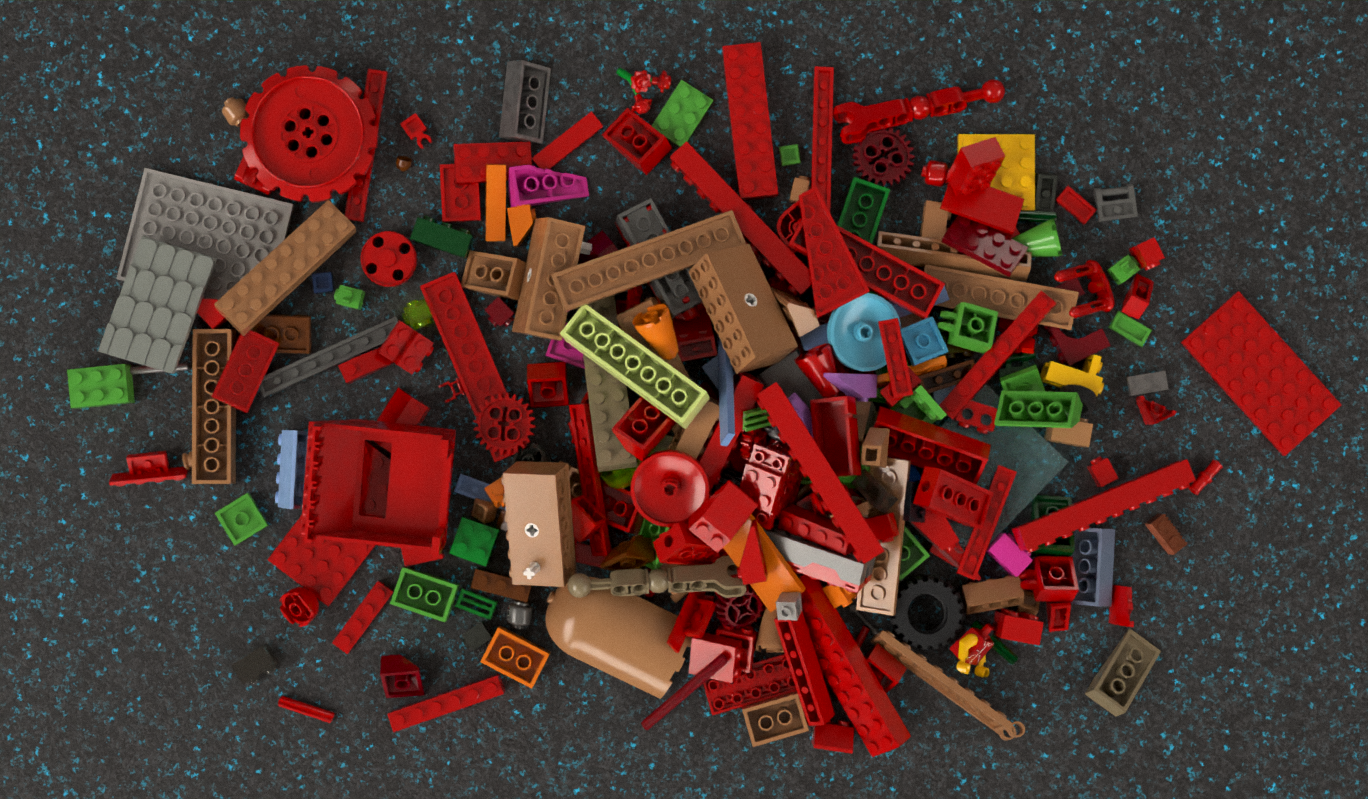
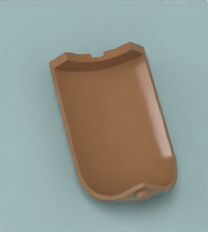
M566 584L565 587H558L555 592H551L548 596L547 602L549 605L545 618L546 627L550 637L561 650L661 699L672 684V680H670L675 671H680L685 661V658L682 656L686 647H691L692 637L686 636L679 653H676L667 644L668 637L676 623L677 615L636 595L614 596L611 594V589L591 590L587 596L577 598L570 594Z

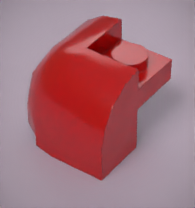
M799 200L783 212L776 225L777 235L787 247L802 220ZM788 247L794 254H796V253L798 252V251H796V250H794V249Z

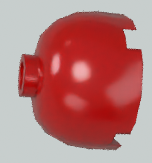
M305 587L292 588L280 598V601L282 600L280 610L283 616L292 624L296 622L300 624V627L307 626L318 614V599L311 590Z

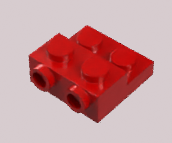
M399 320L378 352L413 375L414 372L417 373L422 368L423 363L421 361L425 356L428 357L434 349L432 345L434 343Z
M721 624L716 629V635L742 641L741 648L744 649L740 660V666H742L743 672L750 673L752 671L758 632L753 631V628L750 626L739 628V630L733 627L730 630V626Z

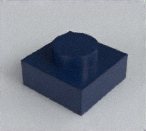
M332 272L312 274L315 294L334 292Z

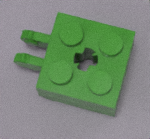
M961 302L954 307L953 312H940V317L951 320V324L939 322L938 328L949 332L947 344L984 354L992 348L998 312Z

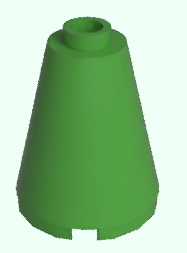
M1054 219L1043 222L1011 238L1027 246V252H1032L1031 257H1059L1063 255Z

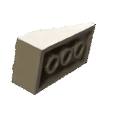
M1128 629L1092 680L1085 695L1115 717L1126 713L1161 651L1136 632Z

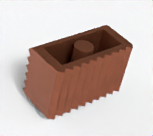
M1157 513L1145 525L1167 554L1174 555L1185 547L1187 542H1185V539H1182L1183 536H1180V533L1175 529L1173 523H1170L1171 520H1168L1166 514Z

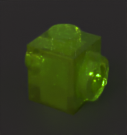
M417 299L407 303V307L403 308L405 312L402 314L406 324L414 327V330L432 323L431 319L433 317L425 299L419 302Z

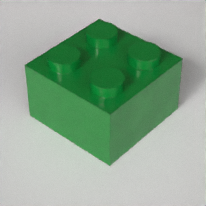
M462 517L449 554L486 567L489 564L501 529L468 517Z

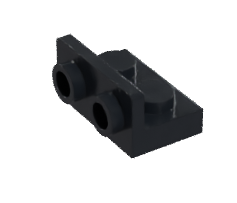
M907 481L903 521L925 523L926 509L913 504L919 482Z

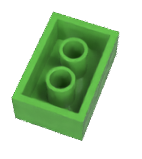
M118 364L67 370L71 408L81 409L135 403L133 378L130 373L131 365Z
M404 566L402 567L390 604L442 622H447L460 584Z

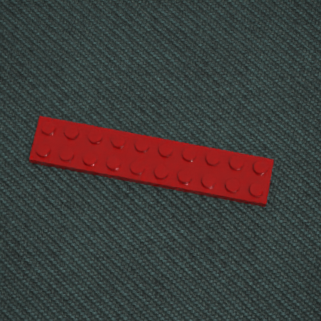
M454 271L421 285L420 288L475 415L476 412L481 413L482 411L478 407L479 405L486 406L484 400L491 402V395L498 399V393H501L502 397L505 398L507 391L459 278ZM505 407L504 410L505 420L500 424L504 428L502 441H505V427L509 426V423L506 421L508 407ZM500 409L492 411L493 419L500 417ZM515 411L511 413L512 420L518 419ZM493 428L490 431V437L496 438L499 435L498 428ZM514 429L509 432L511 440L518 437L517 430ZM493 447L490 449L494 462L516 454V451L512 449L511 455L505 450L502 456L500 455V450L494 454Z

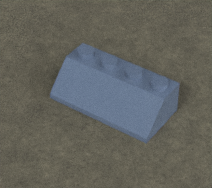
M1089 528L1080 532L1077 529L1074 531L1075 550L1071 557H1073L1079 591L1073 602L1070 603L1098 607L1111 606L1115 529Z

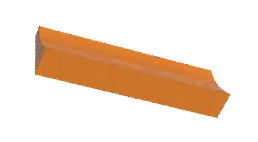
M752 514L732 540L723 547L737 567L740 566L752 520H756ZM757 522L768 577L766 582L750 585L771 613L777 609L776 601L781 592L802 593L806 587Z

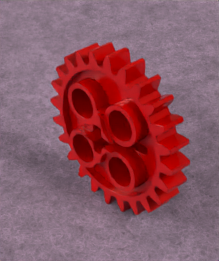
M498 393V399L491 395V402L484 400L486 406H478L482 411L481 413H475L479 419L473 420L474 423L478 424V427L473 428V430L480 432L476 435V438H483L480 444L484 445L487 443L486 450H490L493 447L494 454L500 450V455L503 456L505 450H507V453L511 455L512 449L519 453V446L525 449V441L531 443L528 436L535 435L531 432V429L536 428V426L531 424V422L535 421L536 418L530 417L534 411H527L530 406L528 403L522 405L523 398L517 401V395L515 394L510 398L509 393H506L505 398H503L501 393ZM505 407H508L506 421L509 423V426L505 427V441H502L504 428L500 424L505 420L504 410ZM500 409V417L493 419L492 411ZM515 410L519 411V419L512 420L511 413ZM493 428H498L499 435L496 438L490 437V431ZM515 429L518 431V437L511 440L509 432Z

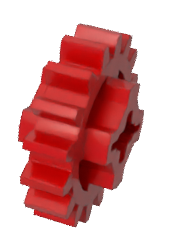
M764 427L742 433L740 451H742L741 457L744 460L750 461L755 443L767 446L766 440L768 437H766L767 432L764 430Z

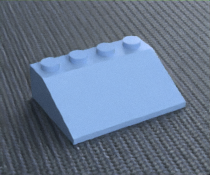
M282 430V434H279L278 444L281 445V453H278L277 464L280 465V472H277L276 475L279 491H276L275 503H278L279 508H302L308 431Z

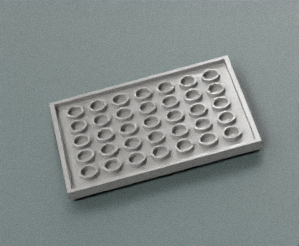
M144 168L116 279L125 281L142 236H146L216 257L217 261L202 299L219 300L287 238L295 205Z

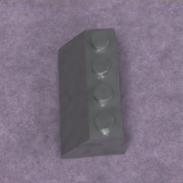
M524 60L507 62L499 132L500 138L543 144L551 68Z

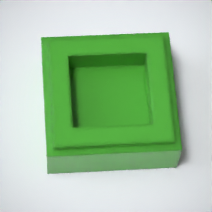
M798 144L779 147L782 167L801 164Z

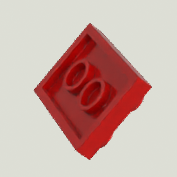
M441 164L442 222L481 221L480 183H456L455 164Z

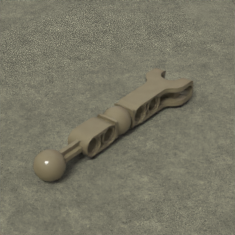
M722 556L715 563L709 565L667 568V572L658 568L651 570L649 573L648 569L615 570L610 573L609 578L590 579L585 574L577 573L569 578L567 584L570 594L577 598L587 596L591 590L611 589V594L614 596L649 594V590L654 593H661L668 589V593L714 591L725 598L743 596L747 590L746 585H743L742 579L730 576L737 574V566L729 556Z

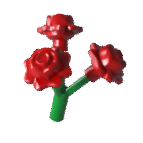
M619 68L616 72L629 82L636 101L631 111H636L638 114L648 112L652 99L642 98L641 94L638 93L642 91L647 92L648 87H651V82L658 85L661 93H664V89H669L671 85V76L667 75L665 70H663L659 77L652 78L650 74H647L646 70L641 72L635 71L634 76L622 68Z

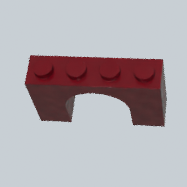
M1077 278L1054 287L1079 292L1078 297L1085 294ZM1042 325L1044 330L1047 329L1050 334L1048 338L1051 345L1057 348V357L1060 363L1066 366H1070L1111 346L1102 328L1082 338L1074 339L1063 334L1059 328Z

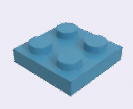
M933 316L900 329L903 346L912 367L949 352Z

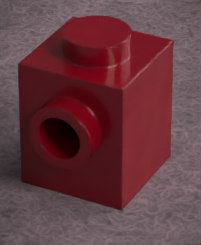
M499 297L485 309L490 315L488 320L495 327L497 325L508 327L514 321L515 313Z

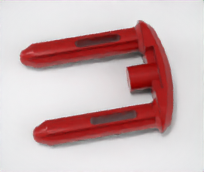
M1088 260L1084 265L1056 272L1054 279L1058 282L1087 276L1092 281L1088 284L1089 292L1097 293L1098 298L1096 301L1072 307L1069 311L1071 317L1078 318L1099 311L1109 312L1113 309L1114 297L1112 289L1103 269L1095 260Z

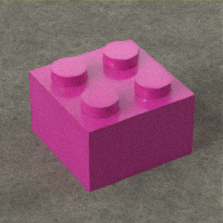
M998 532L990 540L986 552L1010 575L1018 577L1033 561L1029 557L1031 553H1028L1027 550L1020 551L1019 547L1015 544L1016 539L1010 533Z

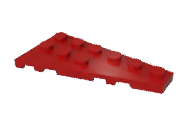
M817 186L798 197L816 317L819 318L870 292Z

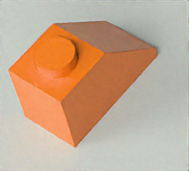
M530 204L507 208L512 241L515 248L521 245L534 226L533 220L537 219L535 209H531Z

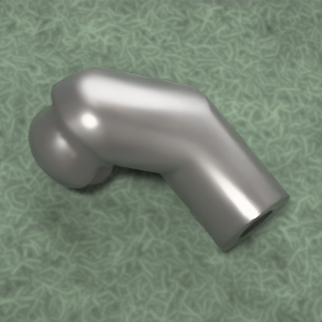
M770 425L764 427L769 438L782 443L777 435L780 433L777 426L772 427Z

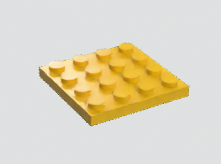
M1035 134L957 135V154L961 147L996 137L1006 157L993 178L990 187L1023 198L1024 202L1021 211H1035Z

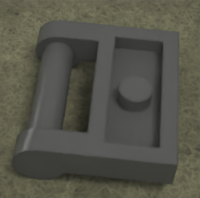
M1132 183L1115 188H1094L1093 193L1098 222L1138 217ZM1127 194L1128 199L1103 202L1102 198L1104 196Z

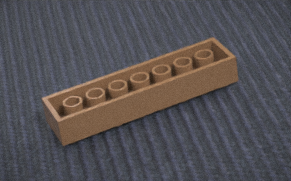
M329 200L326 201L214 304L216 310L244 336L356 233V227Z
M193 329L192 484H236V408L211 397L236 344L237 331L233 329Z

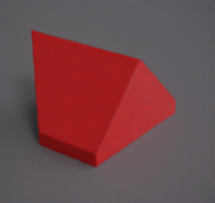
M1137 396L1136 398L1145 425L1159 423L1174 416L1177 412L1165 409L1166 406L1159 405L1154 401L1145 400L1143 396Z

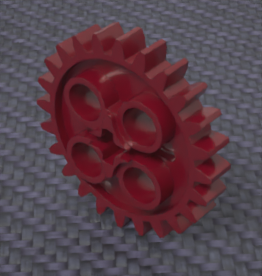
M890 127L889 131H886L885 128L881 129V131L869 132L863 141L857 142L858 146L853 148V151L857 153L853 154L852 158L857 159L853 166H859L856 173H863L861 179L867 177L868 182L874 181V184L881 183L882 187L886 183H888L889 187H892L893 181L898 185L900 178L905 180V173L909 174L911 172L908 167H913L914 165L909 160L915 158V155L910 154L914 148H908L911 141H904L906 135L900 137V130L893 133V127ZM883 141H888V142H890L891 147H889V148L885 147V146L882 144V142H883ZM893 149H898V151L890 153ZM866 150H872L875 156H868ZM890 153L886 159L884 157L879 159L880 155L885 156ZM892 158H899L901 163L895 164L892 161ZM876 161L874 164L869 165V162ZM876 166H881V167H883V168H884V172H883V173L877 172L875 167H876Z

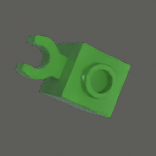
M1126 255L1106 271L1115 283L1120 285L1140 269L1137 260L1133 256Z
M340 285L339 289L337 288L335 291L334 300H336L338 305L361 310L366 292Z

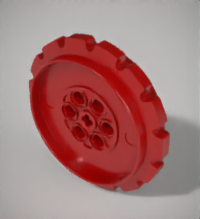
M307 65L288 68L285 77L276 73L261 84L263 92L260 94L254 92L245 106V111L249 113V117L242 119L240 125V139L248 143L247 147L242 149L245 160L252 170L259 169L256 178L271 191L280 188V195L284 198L301 202L304 196H308L311 202H322L332 199L331 194L333 191H337L342 195L357 184L355 176L357 174L364 176L374 160L373 156L369 154L371 149H377L378 128L371 126V122L376 119L373 107L367 98L360 99L362 90L348 77L338 80L339 74L335 70L317 66L314 72H310V68ZM304 111L311 112L308 119H302ZM322 118H329L326 126H320ZM295 123V130L288 132V124ZM308 130H311L313 132V134L310 135L311 138H308L305 135L308 134ZM327 136H331V144L324 145V138ZM293 142H298V149L291 151L290 145ZM310 149H317L315 157L308 156Z

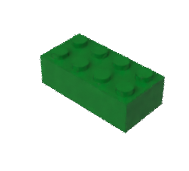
M854 177L851 181L837 226L872 244L890 189Z

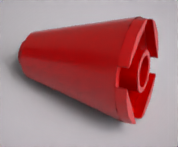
M829 343L813 347L808 350L805 356L800 354L794 359L796 365L823 398L837 397L839 395L838 392L840 390L823 377L824 373H837Z

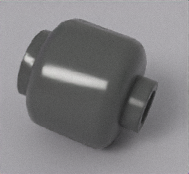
M514 600L508 606L506 620L512 624V628L523 629V626H528L531 623L533 608L529 605V602Z

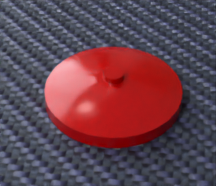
M662 450L647 456L637 466L632 477L631 498L635 508L646 520L658 526L672 527L677 522L688 524V517L709 499L710 484L704 467L694 457L682 451Z

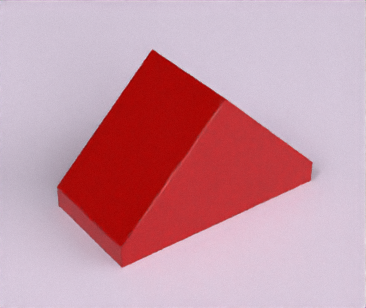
M1046 602L1049 632L1068 630L1071 603Z

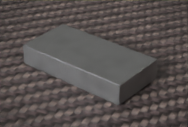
M1166 371L1126 377L1129 396L1169 390Z

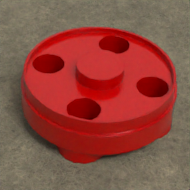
M384 231L373 235L365 243L361 252V266L366 276L372 282L383 287H396L405 284L414 274L417 266V253L414 245L404 235L393 231ZM382 238L384 241L383 246L376 248L375 241ZM403 245L410 246V251L407 254L401 253ZM372 264L377 266V271L374 274L368 272V268ZM397 271H403L404 276L401 280H395L394 275Z

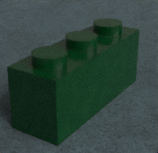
M423 216V219L417 217L410 238L412 241L467 259L474 237L470 235V231L460 228L459 231L452 229L453 225L442 222L441 225L434 223L435 219Z

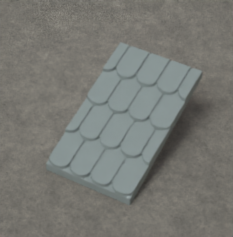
M142 236L110 321L107 324L98 352L174 374L217 258Z

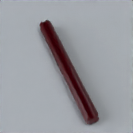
M720 654L641 722L642 727L645 730H649L727 664V657L724 654Z

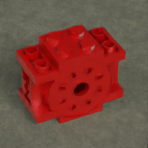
M771 438L768 446L760 443L754 444L750 461L745 465L739 487L758 503L752 515L760 526L767 530L772 529L775 519L780 520L783 509L796 502L803 474L799 469L801 464L798 459L794 461L788 450L791 448L788 443L783 444Z

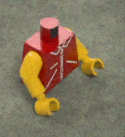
M987 623L982 629L970 628L949 648L960 660L957 663L958 671L969 674L971 665H975V674L982 678L989 676V668L983 666L984 662H986V653L994 645L990 637L996 630L992 625Z

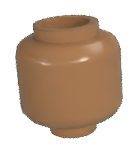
M234 97L224 102L225 106L222 108L224 117L230 125L240 127L241 120L249 117V113L245 111L246 103L243 99H235Z

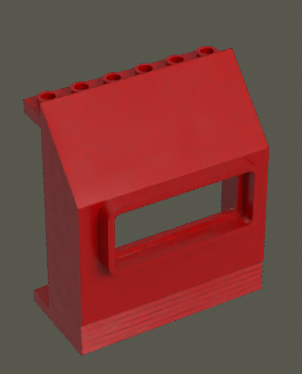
M363 419L309 421L300 537H304V543H313L315 539L426 550L431 551V556L439 557L447 539L456 430ZM365 440L392 443L386 517L360 514Z

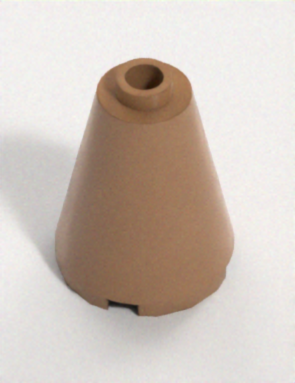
M765 606L766 610L763 613L755 651L761 652V649H766L767 653H784L774 619L777 617V609L770 613Z

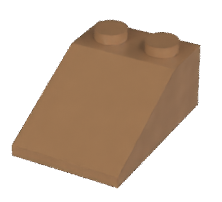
M470 250L461 286L464 289L518 301L526 263L517 258Z

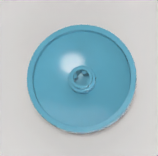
M866 293L833 310L828 321L827 338L836 359L847 368L856 371H873L885 366L886 360L878 321L898 318L901 329V322L894 307L886 299L875 294Z

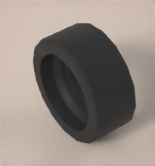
M1066 385L1060 389L1059 392L1078 393L1083 404L1081 416L1089 415L1093 412L1096 395L1092 390L1080 385Z

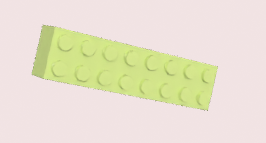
M588 305L581 306L560 332L566 342L685 429L710 399L704 389Z

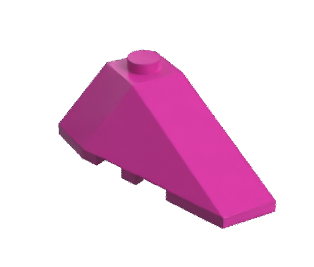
M532 165L509 168L507 190L510 208L528 204L530 206L589 196L586 177L555 172L550 169H541Z

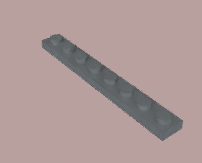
M393 317L265 375L259 387L263 397L270 396L382 345L399 321L398 318Z

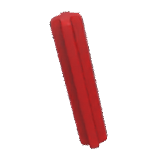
M281 696L278 701L279 707L328 723L333 721V712L285 696Z

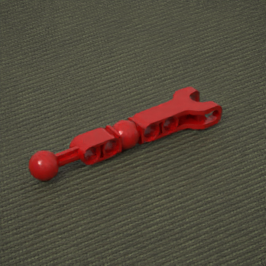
M990 79L983 84L981 89L962 92L960 87H950L933 91L930 94L927 93L926 97L915 96L910 101L908 98L896 99L868 106L848 102L837 105L833 109V117L838 123H850V125L842 128L840 137L843 143L852 144L863 141L869 132L903 125L909 121L912 122L913 118L922 120L928 115L930 117L943 116L963 111L967 107V102L984 99L989 103H997L1004 97L1005 87L1001 81Z

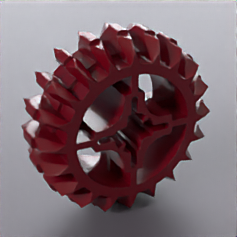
M750 584L746 585L747 590L743 596L725 598L718 594L719 599L715 600L716 617L722 625L730 626V630L733 627L736 630H739L740 627L746 628L747 625L752 627L753 622H758V617H763L761 611L766 610L764 603Z

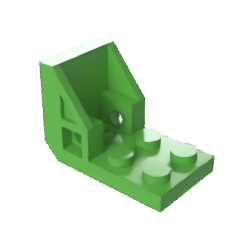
M921 385L913 389V395L903 397L890 409L930 424L943 419L947 415Z

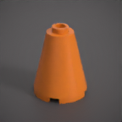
M656 304L648 307V312L644 314L642 312L638 313L632 321L634 328L662 359L671 360L675 358L679 349L668 306Z

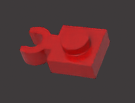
M416 113L400 123L411 140L417 138V144L421 149H424L421 143L423 139H427L430 144L432 143L430 136L423 133L428 129Z

